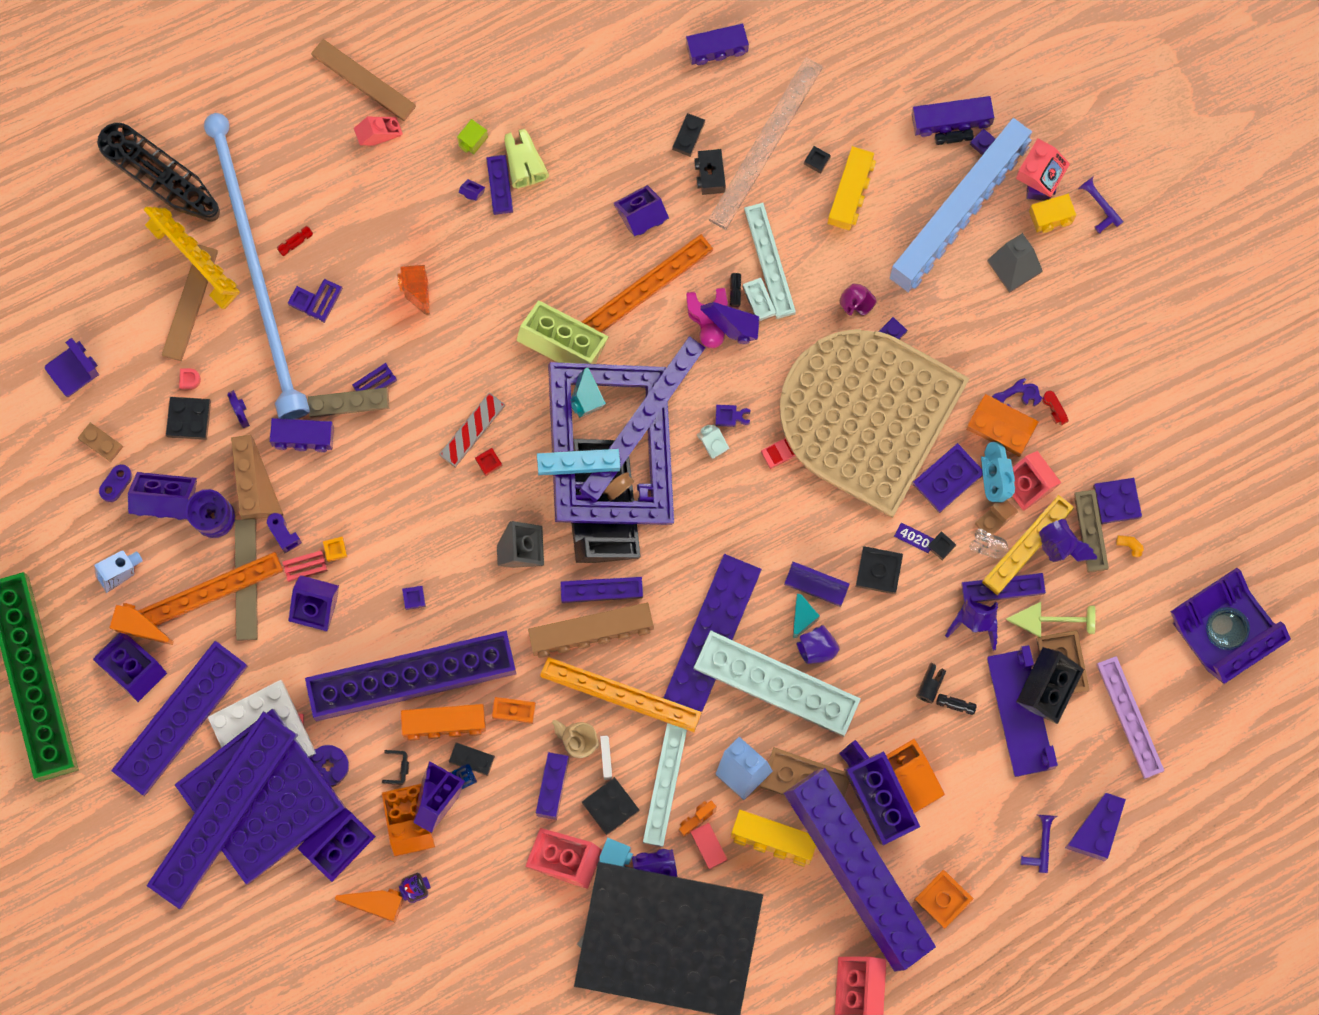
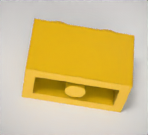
M1069 193L1032 204L1029 209L1036 233L1041 231L1047 233L1060 225L1062 227L1069 226L1076 218V212Z

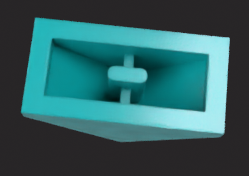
M797 594L793 638H798L820 618V615L802 594Z

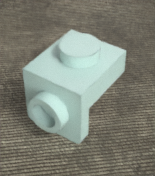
M715 425L704 426L700 430L701 432L697 434V437L702 441L712 459L730 449L720 429Z

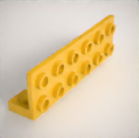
M146 206L143 210L150 217V220L145 226L157 239H162L165 234L215 288L209 296L221 309H226L240 293L236 288V283L223 274L224 270L210 260L211 256L197 246L198 242L192 236L186 234L184 226L174 221L169 210Z

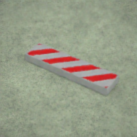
M488 393L439 455L456 468L503 410L505 404L491 393Z

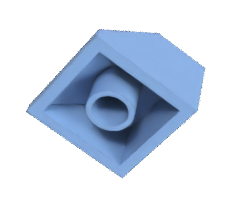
M738 737L724 751L715 774L738 796L745 800L773 770L760 754Z

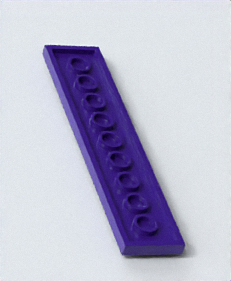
M262 712L146 885L178 909L184 907L298 737L297 733L268 713Z

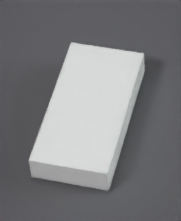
M600 736L604 780H611L612 768L609 737Z

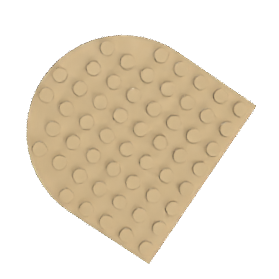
M861 329L837 332L818 340L798 357L785 379L780 398L782 429L795 456L813 474L893 518L970 378L891 335Z

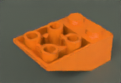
M915 739L886 755L914 813L945 795L927 758Z
M421 784L382 792L389 840L394 857L435 847L433 832L431 833L413 823Z

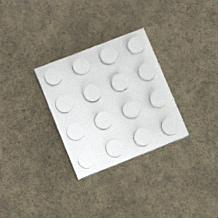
M282 680L208 717L222 748L257 721L263 711L267 713L271 709H275L286 726L298 734L296 739L307 755L311 757L316 754Z

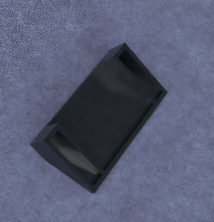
M573 439L574 451L608 450L615 440ZM629 457L613 479L626 472L632 478ZM575 473V482H586L591 473ZM633 485L611 501L603 493L597 501L632 502L634 501ZM576 489V495H581L580 489ZM571 523L576 563H601L641 558L637 524Z

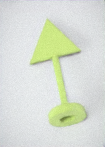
M1041 602L1006 618L1007 621L1040 638L1041 622H1086L1087 632L1095 634V606L1087 607L1086 617H1041Z

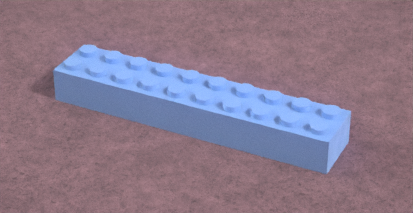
M1012 118L892 266L890 274L892 281L908 293L912 288L916 289L919 286L924 273L928 274L934 267L933 263L936 258L940 259L944 255L948 243L953 244L956 240L960 228L962 230L966 228L972 214L976 215L981 209L984 199L988 200L991 197L996 184L1000 185L1004 181L1008 169L1012 171L1018 162L1019 156H1024L1030 148L1029 144L1032 141L1030 139L1032 134L1030 129L1015 118Z

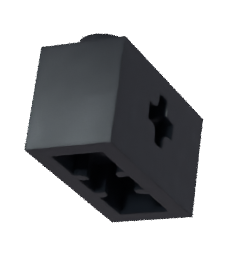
M722 150L698 151V158H694L695 170H699L700 177H696L697 188H701L702 195L725 193L726 183Z

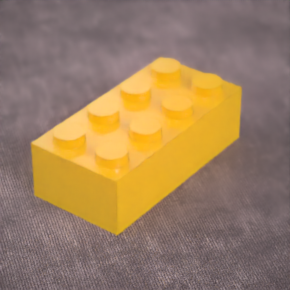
M739 809L731 833V838L734 839L735 844L741 846L746 844L752 845L754 850L765 853V851L772 852L774 857L785 860L787 857L792 859L793 863L798 866L805 867V864L810 865L816 845L809 833Z

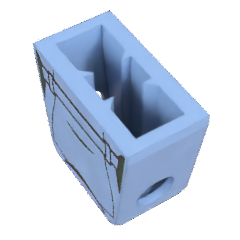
M120 551L94 565L96 578L106 593L134 576V566L143 562L137 551L129 556L124 551Z

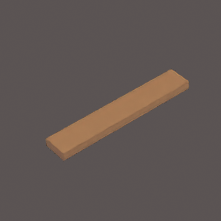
M322 39L312 51L311 55L402 121H405L415 109L416 104L326 40Z
M198 245L201 250L206 251L211 256L210 260L215 263L218 250ZM193 264L191 265L162 352L163 357L181 362L208 284V280Z

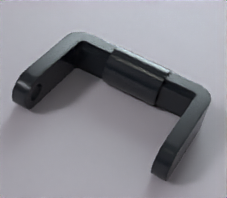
M384 750L385 754L403 755V761H401L400 769L401 781L382 780V783L403 785L406 782V775L409 773L407 753L405 751Z

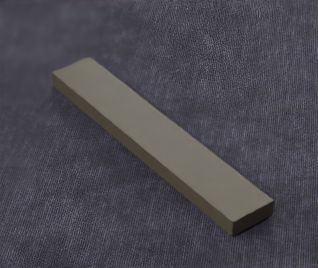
M255 519L235 520L236 569L257 560ZM257 583L236 592L237 641L258 640Z

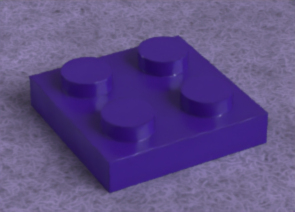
M1134 478L1095 483L1093 485L1101 524L1142 517Z

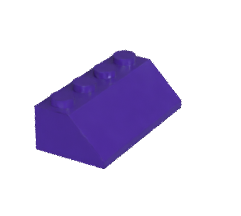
M884 751L844 769L879 844L885 845L921 827Z

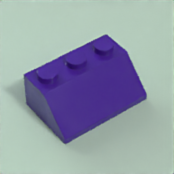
M137 472L128 491V514L156 516L158 518L168 517L178 520L187 519L186 505L188 500L195 494L197 478Z
M346 808L307 838L297 849L333 882L376 836Z

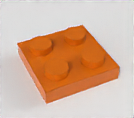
M943 869L914 901L945 929L974 898Z

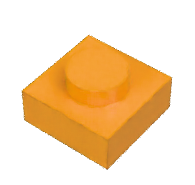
M343 536L323 541L328 562L348 557Z

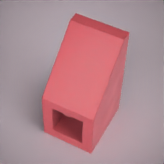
M367 116L353 128L360 145L375 146L403 135L396 117Z

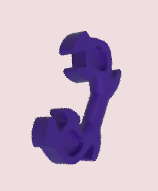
M1025 378L1018 380L1005 391L995 393L992 396L994 399L1004 403L1008 397L1022 392V402L1027 405L1028 400H1034V407L1042 400L1037 385H1023L1026 381Z

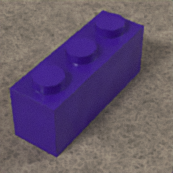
M743 23L686 36V46L691 65H704L712 60L722 61L733 55L739 57L747 53L749 49Z
M272 418L270 443L277 450L295 448L297 451L315 449L317 452H327V450H332L334 425L332 421Z
M548 752L536 816L557 820L569 756Z

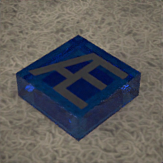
M469 764L450 772L465 781L462 790L477 783Z

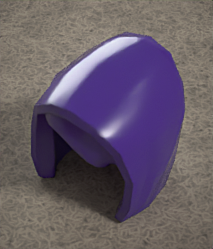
M824 625L814 628L812 632L801 635V641L796 643L801 657L807 664L830 661L836 657L840 650L839 644Z

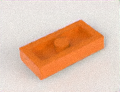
M495 697L492 718L533 724L536 702Z

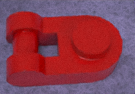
M1046 391L1042 402L1052 410L1050 414L1055 424L1059 423L1062 426L1068 423L1067 414L1053 391Z

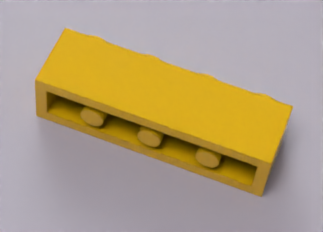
M854 146L851 147L829 214V225L849 231L852 225L856 226L859 217L856 211L858 207L862 208L865 199L862 193L864 189H868L871 178H868L869 171H874L876 160H873L874 152Z

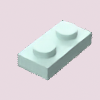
M762 278L743 284V289L754 315L759 316V321L776 315Z

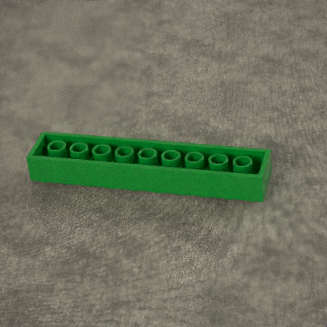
M25 572L1 578L0 648L33 778L37 782H42L79 771L30 578Z

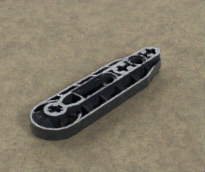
M112 123L101 130L98 135L97 144L101 154L109 162L174 210L210 222L218 219L220 215L219 206L196 174L124 123ZM134 135L132 140H126L125 136ZM147 143L156 151L150 154L143 149V146ZM161 154L171 161L168 166L158 160ZM143 156L150 160L152 163H154L156 166H158L160 169H162L163 172L154 167L147 160H143ZM141 161L142 163H144L143 165H144L145 167H148L150 170H152V171H153L156 175H158L159 177H156V176H155L154 174H152L150 171H148L147 169H145L143 166H141V165L139 164V162ZM130 164L138 170V173L134 176L125 167ZM177 165L187 174L182 177L173 169ZM144 175L154 182L151 187L140 180ZM191 176L201 184L199 188L188 182ZM161 187L165 191H167L169 195L167 196V198H164L155 190ZM193 196H198V197H199V198H198L196 201H194V202H191V201H190V198L193 197ZM176 198L185 206L183 208L176 206L171 201Z

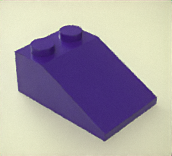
M119 633L93 658L137 702L167 674L150 654L127 634Z

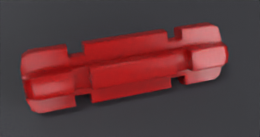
M308 226L303 227L300 233H295L286 240V243H281L277 246V250L282 256H285L289 253L290 249L293 250L302 244L305 238H310L313 235L312 230Z

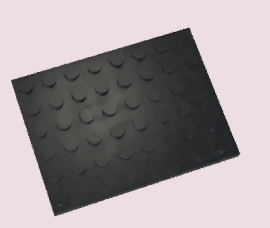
M598 861L574 987L709 1014L740 1015L764 894Z

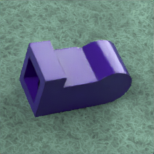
M273 513L268 516L267 525L284 553L302 543L296 532L293 534L289 533L286 528V521L281 514Z

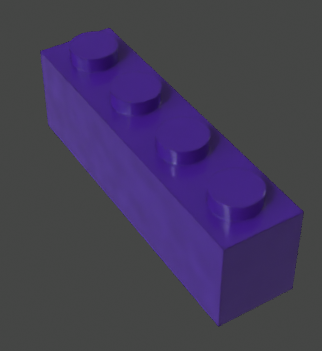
M991 96L914 106L911 113L915 136L920 135L922 137L938 132L946 134V132H951L952 130L964 131L974 127H979L980 129L988 128L990 125H993L995 118Z

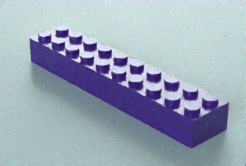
M502 631L306 677L305 682L312 715L317 722L512 676L517 673L507 631Z
M826 768L814 771L784 792L787 800L894 972L908 969L936 948Z

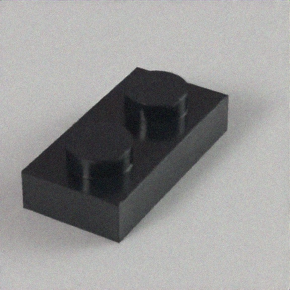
M687 113L672 150L691 157L705 125V119Z
M456 742L449 763L488 776L495 756Z

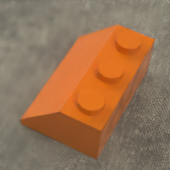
M985 394L966 430L989 442H998L1005 447V450L1021 457L1039 421Z

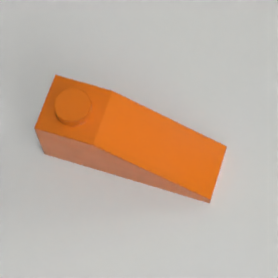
M123 603V606H115L109 627L111 630L173 645L174 641L141 612L136 610L134 605Z
M390 888L388 892L378 890L336 895L335 897L337 902L394 923L404 901L403 897L400 896V892Z

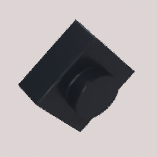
M813 146L804 161V165L821 174L831 155Z
M941 531L927 548L943 561L956 547V544Z

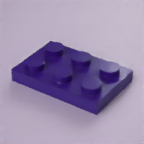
M957 443L913 481L912 484L941 513L981 478L983 471Z

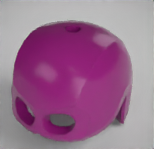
M854 283L843 291L839 303L844 311L852 316L854 310L860 315L868 314L877 301L876 297L865 286Z

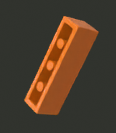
M484 704L401 710L402 735L409 741L420 740L422 736H428V739H438L440 735L448 734L449 737H460L461 733H469L470 736L482 735V732H486Z

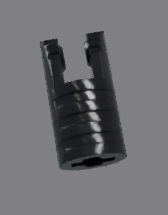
M932 662L929 664L916 694L918 699L930 704L934 702L946 674V670L942 668L937 673L935 679H932L936 670V665Z

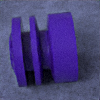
M212 489L198 491L188 500L186 505V517L189 523L203 536L209 538L222 537L234 525V508L217 491Z

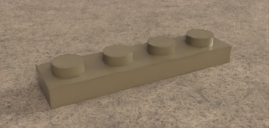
M387 388L308 396L309 416L311 418L390 409Z
M1095 490L1075 492L1074 498L1082 541L1089 544V547L1094 550L1093 553L1097 556V560H1086L1087 572L1108 570L1109 566Z

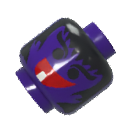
M414 873L403 878L401 885H399L404 901L408 900L410 903L427 898V889L431 888L427 876L423 878L420 873Z

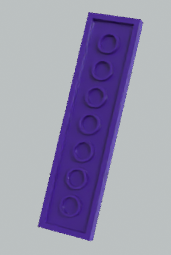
M723 555L663 697L664 699L703 712L716 679L693 668L710 631L733 640L762 571L761 568L729 555Z
M214 641L111 771L145 797L248 665L217 641Z

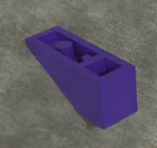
M716 302L701 305L700 310L729 338L737 340L739 344H749L750 341L758 339L759 316Z

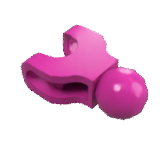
M725 288L716 289V299L714 302L728 306ZM687 292L688 315L692 321L700 326L699 338L702 344L707 348L719 347L725 339V333L700 310L701 305L705 304L698 301L696 293Z

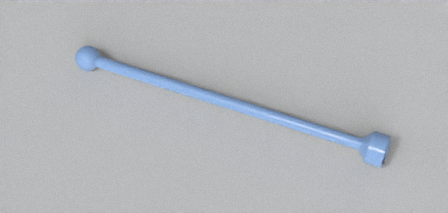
M213 113L205 119L204 130L208 136L214 138L282 390V393L275 402L279 419H298L310 413L306 395L295 390L292 385L225 136L229 131V121L223 114Z

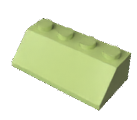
M538 300L521 324L516 341L558 363L596 364L609 336Z

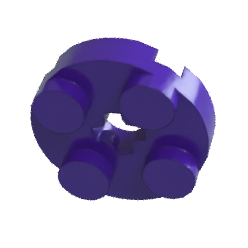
M324 745L315 749L316 754L311 756L310 759L329 785L333 787L341 783L349 772V760L344 752L333 745ZM330 759V763L334 764V767H331L330 771L327 772L326 768H323V764H326V761Z

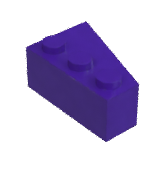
M429 761L422 778L413 823L432 833L459 798L465 781Z
M1105 793L1065 848L1106 861L1111 851L1126 799Z

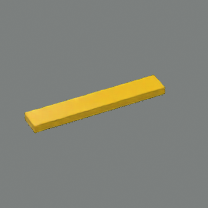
M1058 495L985 577L982 583L998 596L1042 546L1039 535L1042 528L1060 519H1065L1074 507Z

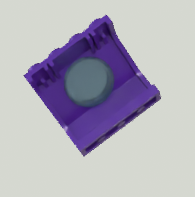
M1235 568L1170 611L1175 628L1206 670L1223 684L1291 640L1285 624L1281 621L1275 624L1252 595L1242 571L1238 568Z

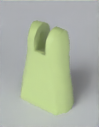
M525 129L518 130L522 144L515 145L511 132L505 134L504 139L512 186L517 189L545 181L549 177V173L529 133Z

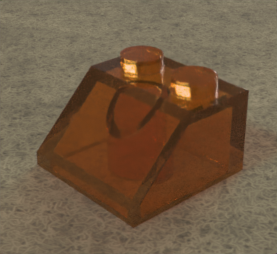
M425 265L402 266L401 273L397 274L400 292L403 291L405 298L425 315H430L428 276Z

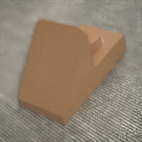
M1008 500L996 502L987 513L975 522V525L989 539L1018 511Z

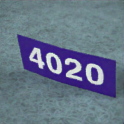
M900 523L894 537L928 554L930 549L927 547L934 540V538L903 523Z

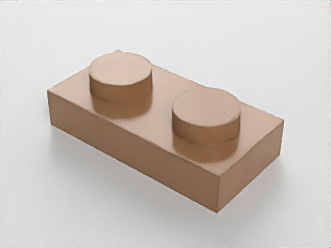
M91 422L78 437L81 442L109 462H112L123 448L122 444Z

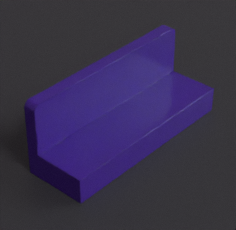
M793 561L784 583L786 586L839 607L842 606L850 585L845 581Z

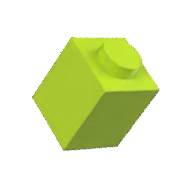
M471 119L457 136L458 146L463 151H469L474 155L488 138L487 130Z

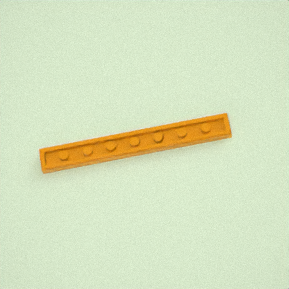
M550 657L547 658L540 673V677L692 732H695L702 714L700 711Z

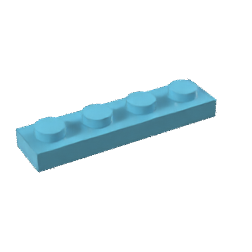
M619 449L537 453L538 476L620 471Z

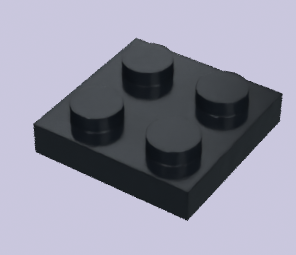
M170 397L166 437L207 440L211 400Z
M863 546L855 587L896 595L903 554Z
M615 777L582 801L584 807L606 836L640 811Z

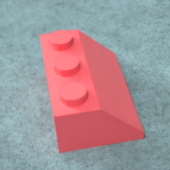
M838 957L835 1015H883L886 959L875 957Z

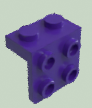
M73 338L65 342L69 347L66 351L45 365V370L66 397L71 396L99 376L95 369L98 366L91 356L89 358L85 356L84 352L86 349L80 341L76 343Z
M661 849L649 854L639 853L632 857L635 869L678 877L673 849Z

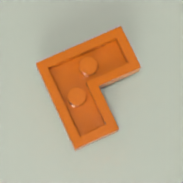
M712 800L708 803L706 801L702 802L696 807V813L692 819L687 817L679 824L681 826L679 832L683 837H686L716 812L717 806Z

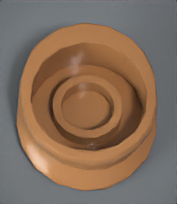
M623 473L609 483L603 494L607 495L611 501L627 490L634 483V480L629 476V473Z

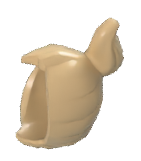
M552 721L555 734L559 739L563 740L565 750L572 757H588L599 747L596 731L590 724L578 722L566 727L559 721Z

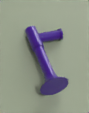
M1093 176L1078 189H1084L1089 192L1108 216L1094 227L1100 234L1110 224L1114 223L1118 227L1124 221L1097 191L1093 183Z
M1037 815L1042 822L1040 858L1021 856V865L1039 866V873H1048L1050 828L1053 820L1058 816Z

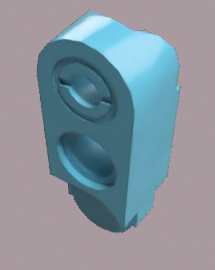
M990 442L984 451L985 457H981L985 495L991 502H1004L1015 493L1011 459H1007L1006 450L1002 444Z

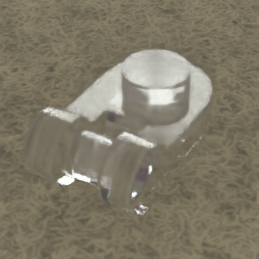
M983 529L976 530V538L969 546L972 551L996 559L1003 558L1008 552V544L1005 539L989 534ZM982 542H987V546L983 545Z

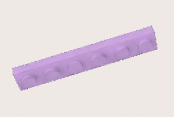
M1117 656L1097 663L1098 670L1143 778L1146 779L1164 772V768Z

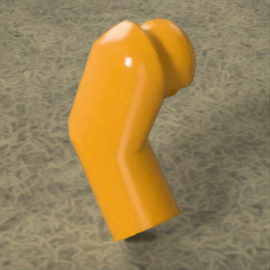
M1117 535L1116 545L1128 546L1132 550L1133 557L1142 556L1144 547L1135 537Z

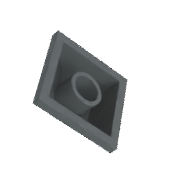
M1023 233L1007 242L987 260L1009 293L1043 272L1034 248Z
M510 521L497 544L498 566L511 568L544 566L542 526Z

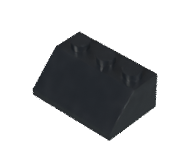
M1043 647L1016 702L1027 710L1058 724L1084 669L1060 651Z

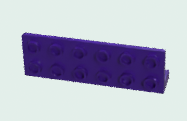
M1021 646L1018 651L988 656L987 662L1014 776L1019 777L1055 769L1058 763L1054 747L1049 744L1043 717L1027 710L1016 702L1034 666L1030 646Z

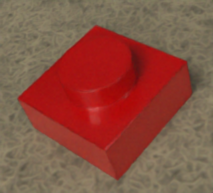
M493 448L475 457L485 476L503 466Z

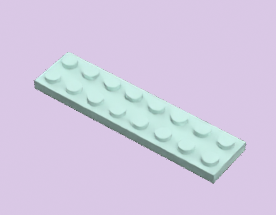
M713 631L709 632L693 668L843 737L848 730L861 699Z

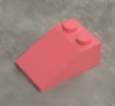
M540 828L525 867L569 884L588 889L602 849L592 842Z

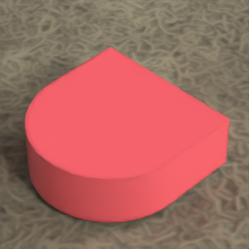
M180 368V390L197 388L201 382L199 373L195 369Z

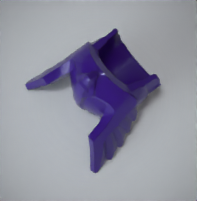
M1065 519L1050 523L1039 532L1042 549L1052 562L1064 560L1069 555L1073 556L1078 562L1097 560V556L1093 553L1094 550L1089 547V544L1077 539Z
M969 595L945 636L948 638L963 623L974 633L988 631L994 651L998 642V603L995 602L990 607L982 603L972 602V595Z

